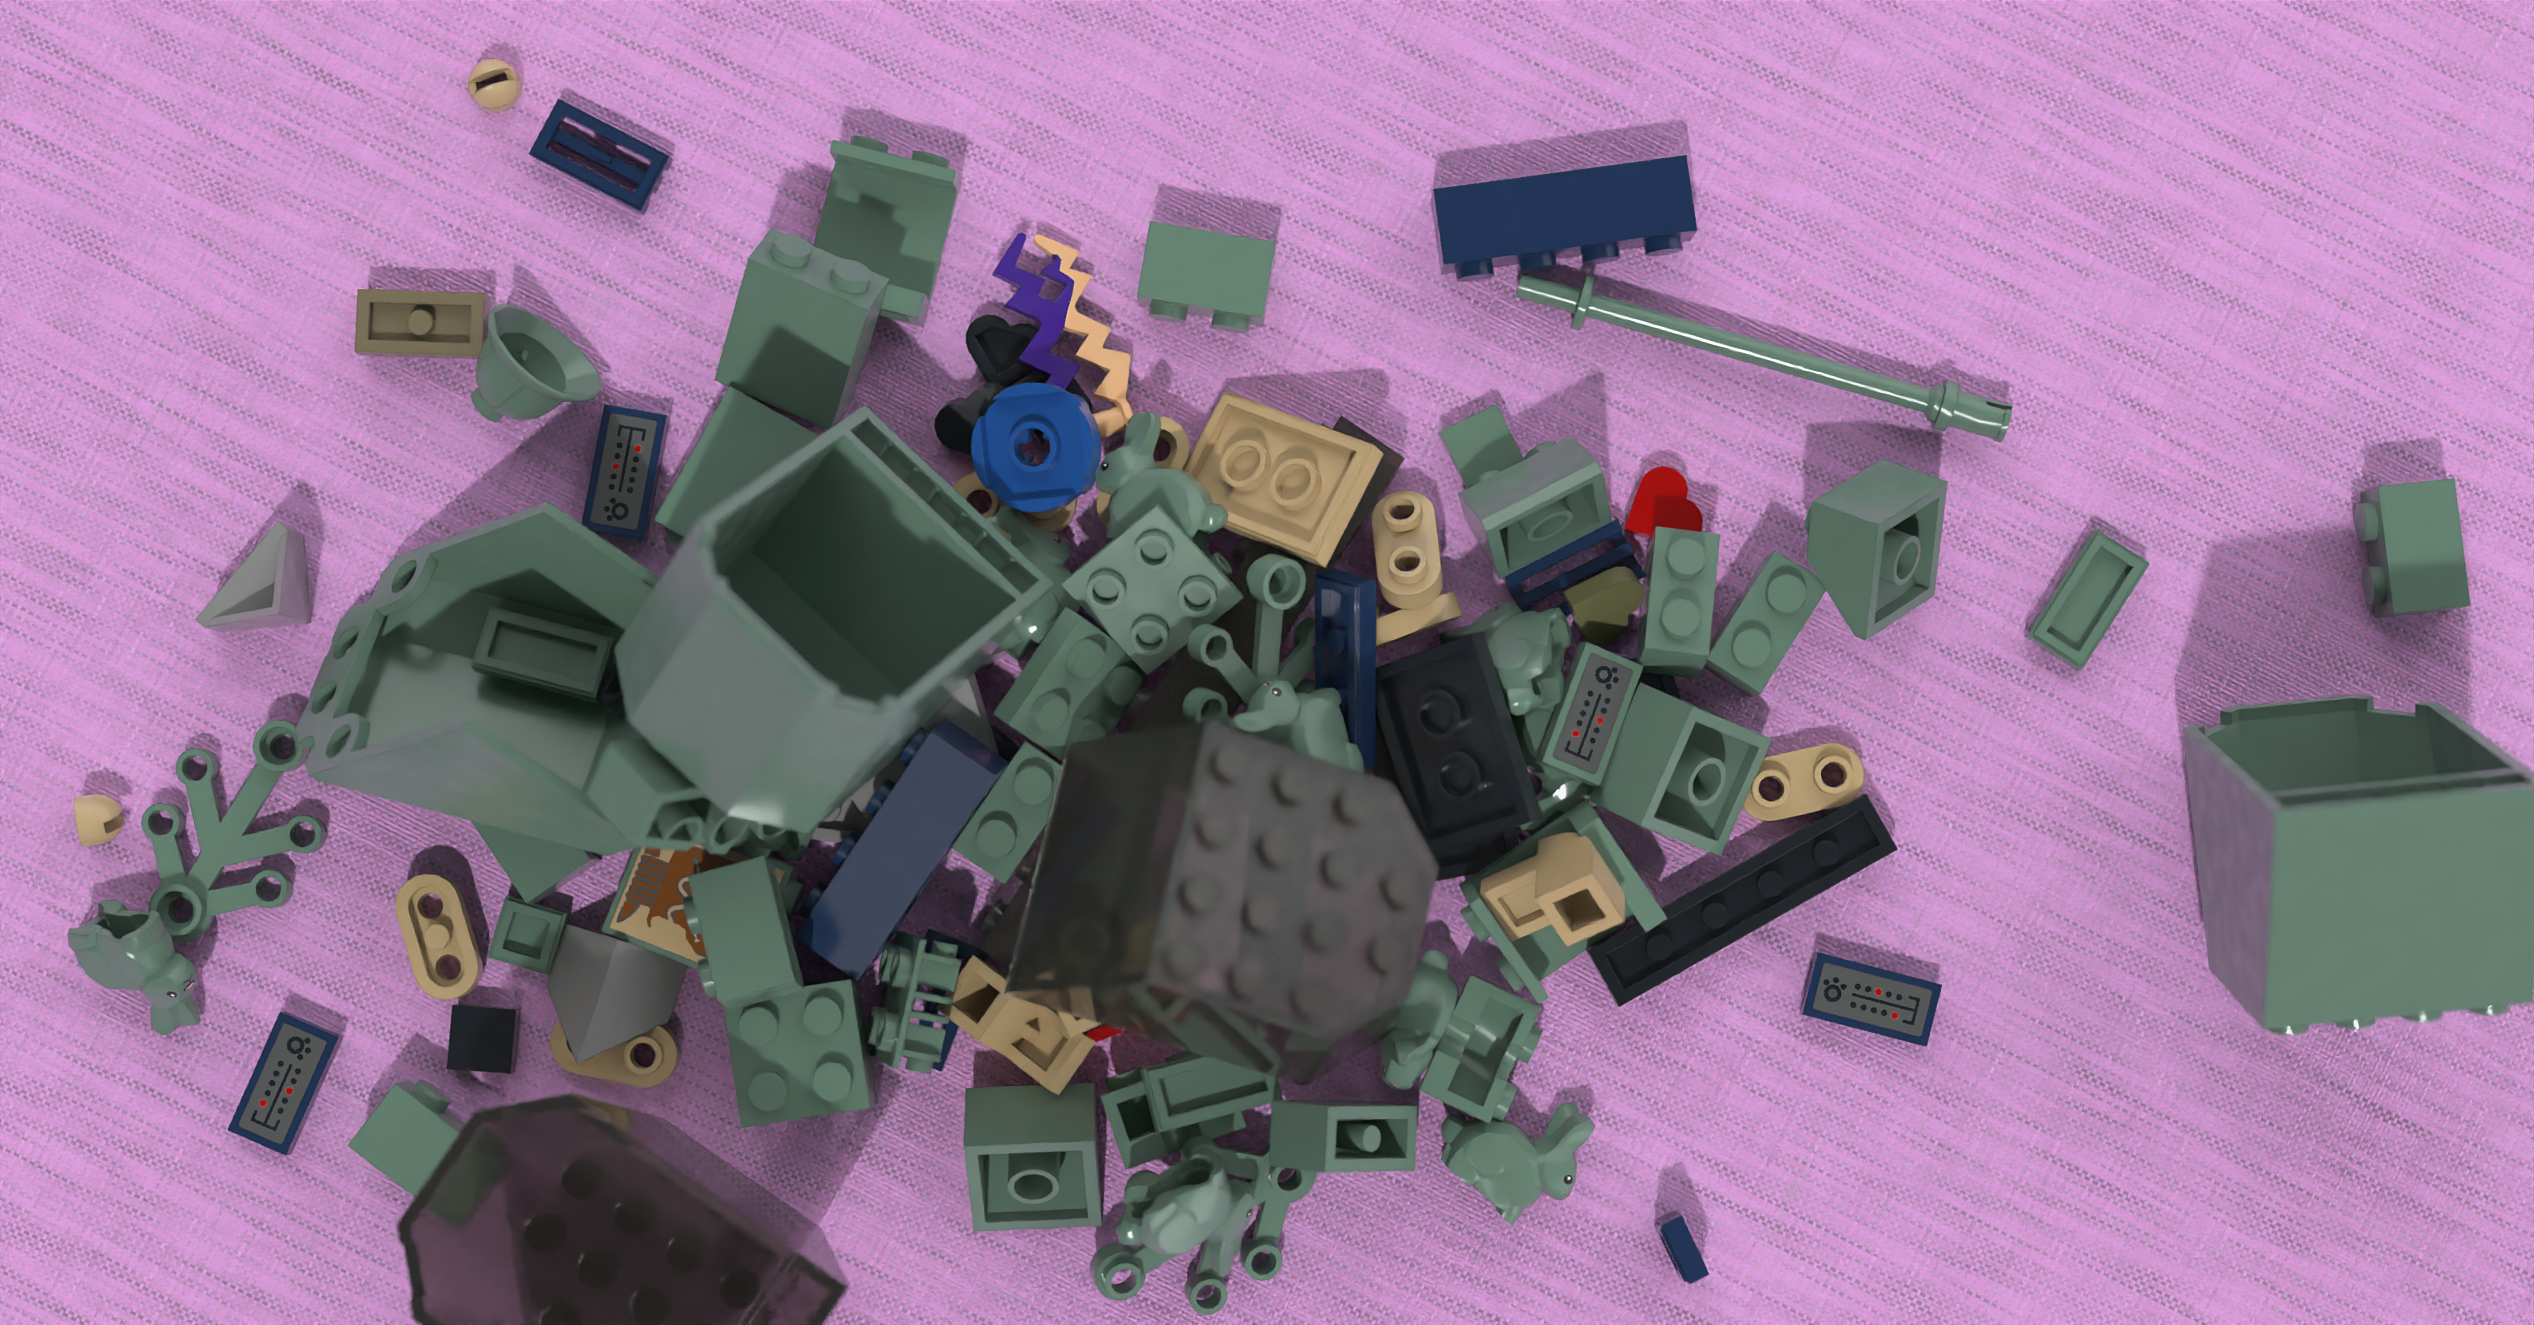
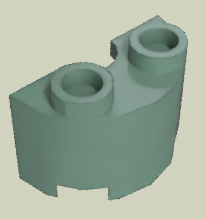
M1470 974L1462 988L1461 995L1446 1029L1433 1051L1434 1057L1426 1068L1427 1071L1418 1086V1091L1489 1124L1492 1117L1502 1122L1517 1091V1086L1507 1082L1516 1059L1527 1064L1540 1040L1543 1029L1533 1024L1541 1007Z
M1201 1046L1164 1059L1165 1062H1170L1201 1054L1203 1051ZM1141 1067L1104 1079L1108 1092L1100 1097L1125 1170L1178 1151L1193 1137L1206 1136L1214 1139L1247 1127L1242 1111L1156 1133L1140 1073Z

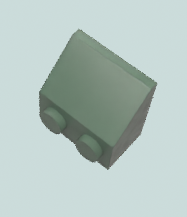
M1573 436L1558 443L1548 441L1539 444L1525 455L1523 461L1501 472L1499 470L1485 472L1473 479L1466 490L1458 493L1464 518L1499 580L1612 522L1603 471L1598 462Z
M1881 459L1812 501L1805 520V528L1809 533L1806 559L1855 637L1868 640L1935 595L1947 481Z
M1640 682L1627 710L1600 786H1594L1589 801L1641 827L1721 856L1772 739Z
M1067 1083L1059 1095L1042 1085L966 1088L963 1148L974 1232L1102 1226L1099 1130L1095 1083Z

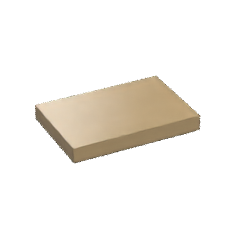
M1224 390L1183 470L1209 491L1214 504H1221L1228 511L1227 523L1222 528L1326 568L1383 453L1375 445Z

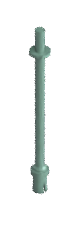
M1526 273L1521 274L1515 297L1574 313L1571 329L1580 330L1584 325L1586 317L1920 411L1924 413L1928 421H1931V428L1945 431L1949 426L1992 438L1994 441L2001 443L2011 420L2012 403L2007 401L2001 402L1959 390V383L1946 379L1943 385L1937 384L1928 388L1593 293L1595 279L1589 275L1585 276L1582 287L1579 289Z

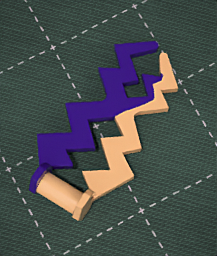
M1024 233L1017 234L992 276L1019 288L1005 304V308L1035 319L1040 325L1039 331L1017 362L1048 376L1049 379L1045 384L1056 385L1065 390L1081 366L1054 355L1050 351L1062 331L1087 337L1074 358L1109 372L1092 396L1113 402V408L1093 414L1099 428L1100 437L1104 438L1119 432L1126 433V428L1133 416L1129 402L1126 400L1131 354L1102 348L1111 328L1076 311L1075 304L1092 275L1070 269L1080 252L1041 234L1035 235L1033 244L1054 259L1052 263L1040 272V275L1065 286L1056 302H1052L1037 296L1046 279L1015 267L1026 241Z

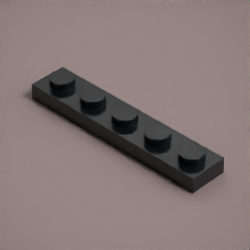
M1861 794L1849 803L1838 807L1661 907L1667 919L1648 932H1645L1639 921L1585 951L1615 1004L1620 1007L1893 853L1898 848L1867 794Z

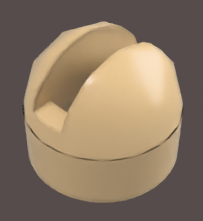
M487 59L473 67L468 78V89L471 97L483 109L490 112H503L512 108L519 100L522 92V83L518 73L510 64L500 59ZM506 73L507 81L490 84L478 90L480 81Z
M105 794L74 797L75 820L82 847L105 844L114 840L121 832L125 820L119 815L122 808L117 800Z

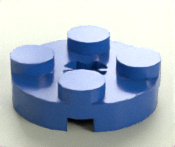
M1017 384L999 393L993 399L996 401L989 406L985 416L979 417L973 429L971 441L974 469L983 485L987 489H992L998 498L1005 501L1002 503L1019 511L1047 512L1069 505L1078 496L1084 495L1092 489L1101 458V437L1097 422L1090 412L1089 405L1081 396L1072 394L1052 384ZM1035 429L1044 432L1042 438L1049 439L1050 452L1044 455V462L1038 466L1031 464L1034 456H1027L1025 458L1022 450L1023 443L1032 441L1033 430Z

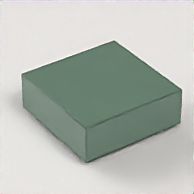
M1497 404L1439 432V436L1465 489L1477 476L1491 470H1499L1501 472L1524 459Z
M505 896L487 957L549 975L571 913L537 903H525L523 899Z

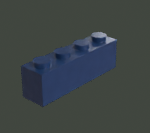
M1687 155L1433 189L1431 197L1441 275L1456 273L1458 282L1487 279L1494 276V267L1519 264L1520 273L1548 271L1557 268L1556 259L1576 256L1582 257V264L1584 265L1603 264L1619 260L1620 250L1644 247L1645 256L1674 254L1682 251V242L1691 241L1697 232Z
M947 718L931 732L921 727L900 756V760L908 765L896 784L887 779L881 785L865 810L874 818L862 835L854 830L848 835L831 861L840 869L828 886L819 881L798 910V913L805 917L806 920L794 938L857 982L878 960L885 944L890 942L951 851V847L1010 763Z

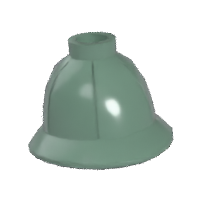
M496 305L488 313L489 335L477 357L475 377L478 388L471 394L473 405L487 420L497 422L504 416L518 421L537 419L554 410L563 402H587L599 395L601 392V379L597 369L583 351L554 326L535 314L513 305Z

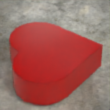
M1666 466L1656 467L1647 472L1638 484L1623 530L1651 540L1656 526L1701 532L1703 524L1702 514L1696 504L1687 499L1688 487L1682 474L1674 468Z

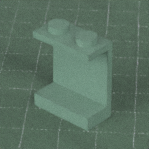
M851 136L850 144L832 140L830 154L835 164L813 246L840 258L858 261L864 264L870 271L889 278V284L879 316L924 327L961 186L957 170L948 168L950 163L948 159L929 152L913 151L911 159L887 153V144L864 136Z
M1587 799L1459 884L1469 904L1460 910L1466 923L1481 943L1492 937L1503 953L1502 956L1494 961L1515 992L1526 986L1538 1004L1549 998L1541 982L1542 979L1633 918H1637L1645 932H1648L1667 919L1658 902ZM1568 832L1578 833L1580 837L1587 836L1624 891V922L1567 947L1552 924L1512 942L1480 896L1481 880L1536 856L1538 840Z

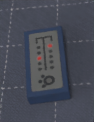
M604 404L582 525L592 532L647 542L670 422L669 416Z
M1815 952L1799 1014L1927 1047L1942 984Z
M287 1011L280 1012L228 1127V1131L285 1156L292 1154L344 1036Z

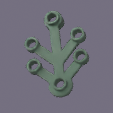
M1268 554L1252 563L1246 577L1249 591L1252 597L1257 600L1252 671L1234 651L1232 638L1227 631L1210 624H1202L1192 631L1188 639V652L1195 661L1213 667L1246 709L1255 691L1270 679L1288 681L1295 693L1309 694L1315 690V681L1303 679L1315 666V645L1312 646L1313 636L1315 635V617L1306 618L1299 623L1294 633L1295 649L1279 666L1283 610L1291 608L1302 597L1306 585L1305 572L1302 566L1295 560L1278 554ZM1272 574H1273V579H1272L1271 583L1269 584L1270 578H1271V576H1272ZM1214 637V647L1210 653L1206 654L1207 643ZM1204 687L1195 688L1188 693L1184 700V718L1190 724L1208 730L1223 748L1231 736L1229 725L1231 718L1227 715V702L1217 692ZM1209 700L1208 712L1201 717L1202 706ZM1268 742L1261 744L1243 757H1230L1227 772L1228 781L1233 791L1249 800H1261L1275 796L1284 788L1285 785L1274 775Z
M276 720L266 723L258 730L253 741V752L258 763L223 819L221 818L213 783L220 771L216 756L202 749H189L179 756L175 766L176 775L186 785L201 852L188 874L178 841L186 826L184 813L177 806L165 803L154 804L144 812L141 826L145 835L152 841L161 880V886L153 893L150 899L148 913L153 910L160 914L173 942H189L201 937L210 928L215 915L256 905L264 908H278L285 905L292 897L293 883L290 877L280 870H263L257 873L250 883L211 890L226 866L288 851L310 854L317 852L325 844L327 829L324 823L319 818L309 815L293 817L285 826L245 835L283 773L298 769L309 756V749L298 742L295 732L297 724ZM284 735L291 736L295 742V751L287 759L280 758L276 752V743ZM200 756L207 764V771L203 778L194 780L189 775L188 765L193 758ZM165 810L172 816L173 826L167 834L162 835L155 829L154 820L159 812ZM304 822L310 823L315 830L314 841L306 847L301 846L295 836L298 826ZM269 877L276 878L281 885L280 895L273 901L267 900L262 894V884ZM182 898L189 900L193 906L191 918L184 923L179 921L174 914V906Z
M1206 1136L1193 1137L1184 1144L1181 1150V1161L1190 1158L1192 1151L1196 1149L1208 1148L1220 1156L1226 1174L1247 1178L1244 1182L1248 1183L1253 1190L1254 1207L1261 1204L1253 1238L1243 1244L1239 1253V1259L1251 1278L1258 1281L1273 1278L1282 1266V1255L1276 1246L1289 1204L1303 1198L1311 1190L1315 1183L1317 1172L1296 1169L1291 1178L1284 1182H1277L1278 1175L1284 1168L1269 1166L1270 1144L1266 1145L1259 1153L1216 1145L1211 1138ZM1141 1170L1134 1173L1128 1179L1126 1184H1128L1135 1177L1149 1172L1154 1173L1157 1176L1158 1174L1150 1170ZM1208 1239L1205 1240L1196 1272L1189 1277L1185 1284L1186 1298L1193 1309L1203 1315H1211L1221 1310L1228 1296L1227 1289L1221 1281L1223 1276L1217 1274L1211 1267ZM1119 1242L1109 1243L1101 1247L1092 1257L1090 1275L1103 1296L1111 1300H1125L1133 1297L1142 1288L1147 1273L1177 1255L1159 1254L1144 1244L1133 1249L1131 1246ZM1261 1251L1270 1252V1256L1264 1264L1260 1266L1251 1265L1252 1259L1257 1253ZM1127 1269L1131 1271L1130 1276L1125 1281L1118 1284L1111 1283L1113 1275L1119 1270ZM1206 1285L1215 1286V1291L1211 1297L1205 1300L1196 1299L1197 1293L1202 1287Z

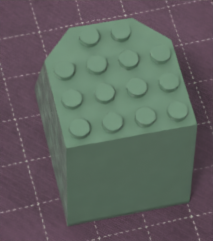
M863 405L702 516L695 524L615 647L628 721L647 738L654 749L666 756L696 785L705 797L712 800L726 815L810 833L902 753L921 727L924 728L1054 584L866 405Z
M2356 694L2233 706L2220 711L2221 724L2205 730V725L2191 724L2183 728L2209 969L2263 1030L2267 1029L2270 1033L2277 1035H2298L2307 1032L2309 1025L2334 1023L2342 1028L2360 1029L2373 1026L2378 1018L2399 1016L2413 1022H2431L2441 1019L2443 1012L2468 1010L2477 1015L2491 1016L2507 1013L2511 1005L2531 1004L2534 1002L2533 770L2443 705L2434 702L2421 701L2415 704V713L2374 709L2373 696Z

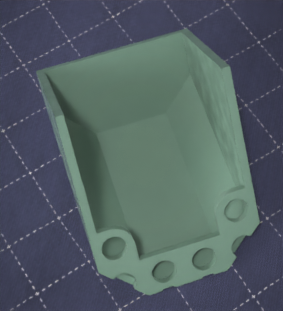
M549 501L396 556L380 574L379 585L372 597L362 605L355 603L339 621L331 640L332 644L329 652L323 660L310 692L307 706L301 714L295 732L299 744L310 751V755L305 761L308 775L319 782L605 856L639 848L631 846L585 794L599 767V760L611 742L645 738V736L628 721V718L621 719L603 707L600 700L598 703L478 673L473 670L471 665L490 606L612 637L615 639L617 646L660 578ZM615 650L612 656V660L607 675L616 661Z

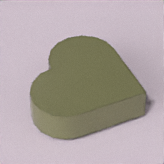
M1614 567L1564 591V595L1575 624L1586 641L1593 645H1605L1613 642L1623 634L1628 625V615L1642 604L1645 592L1642 584L1631 569L1627 567Z

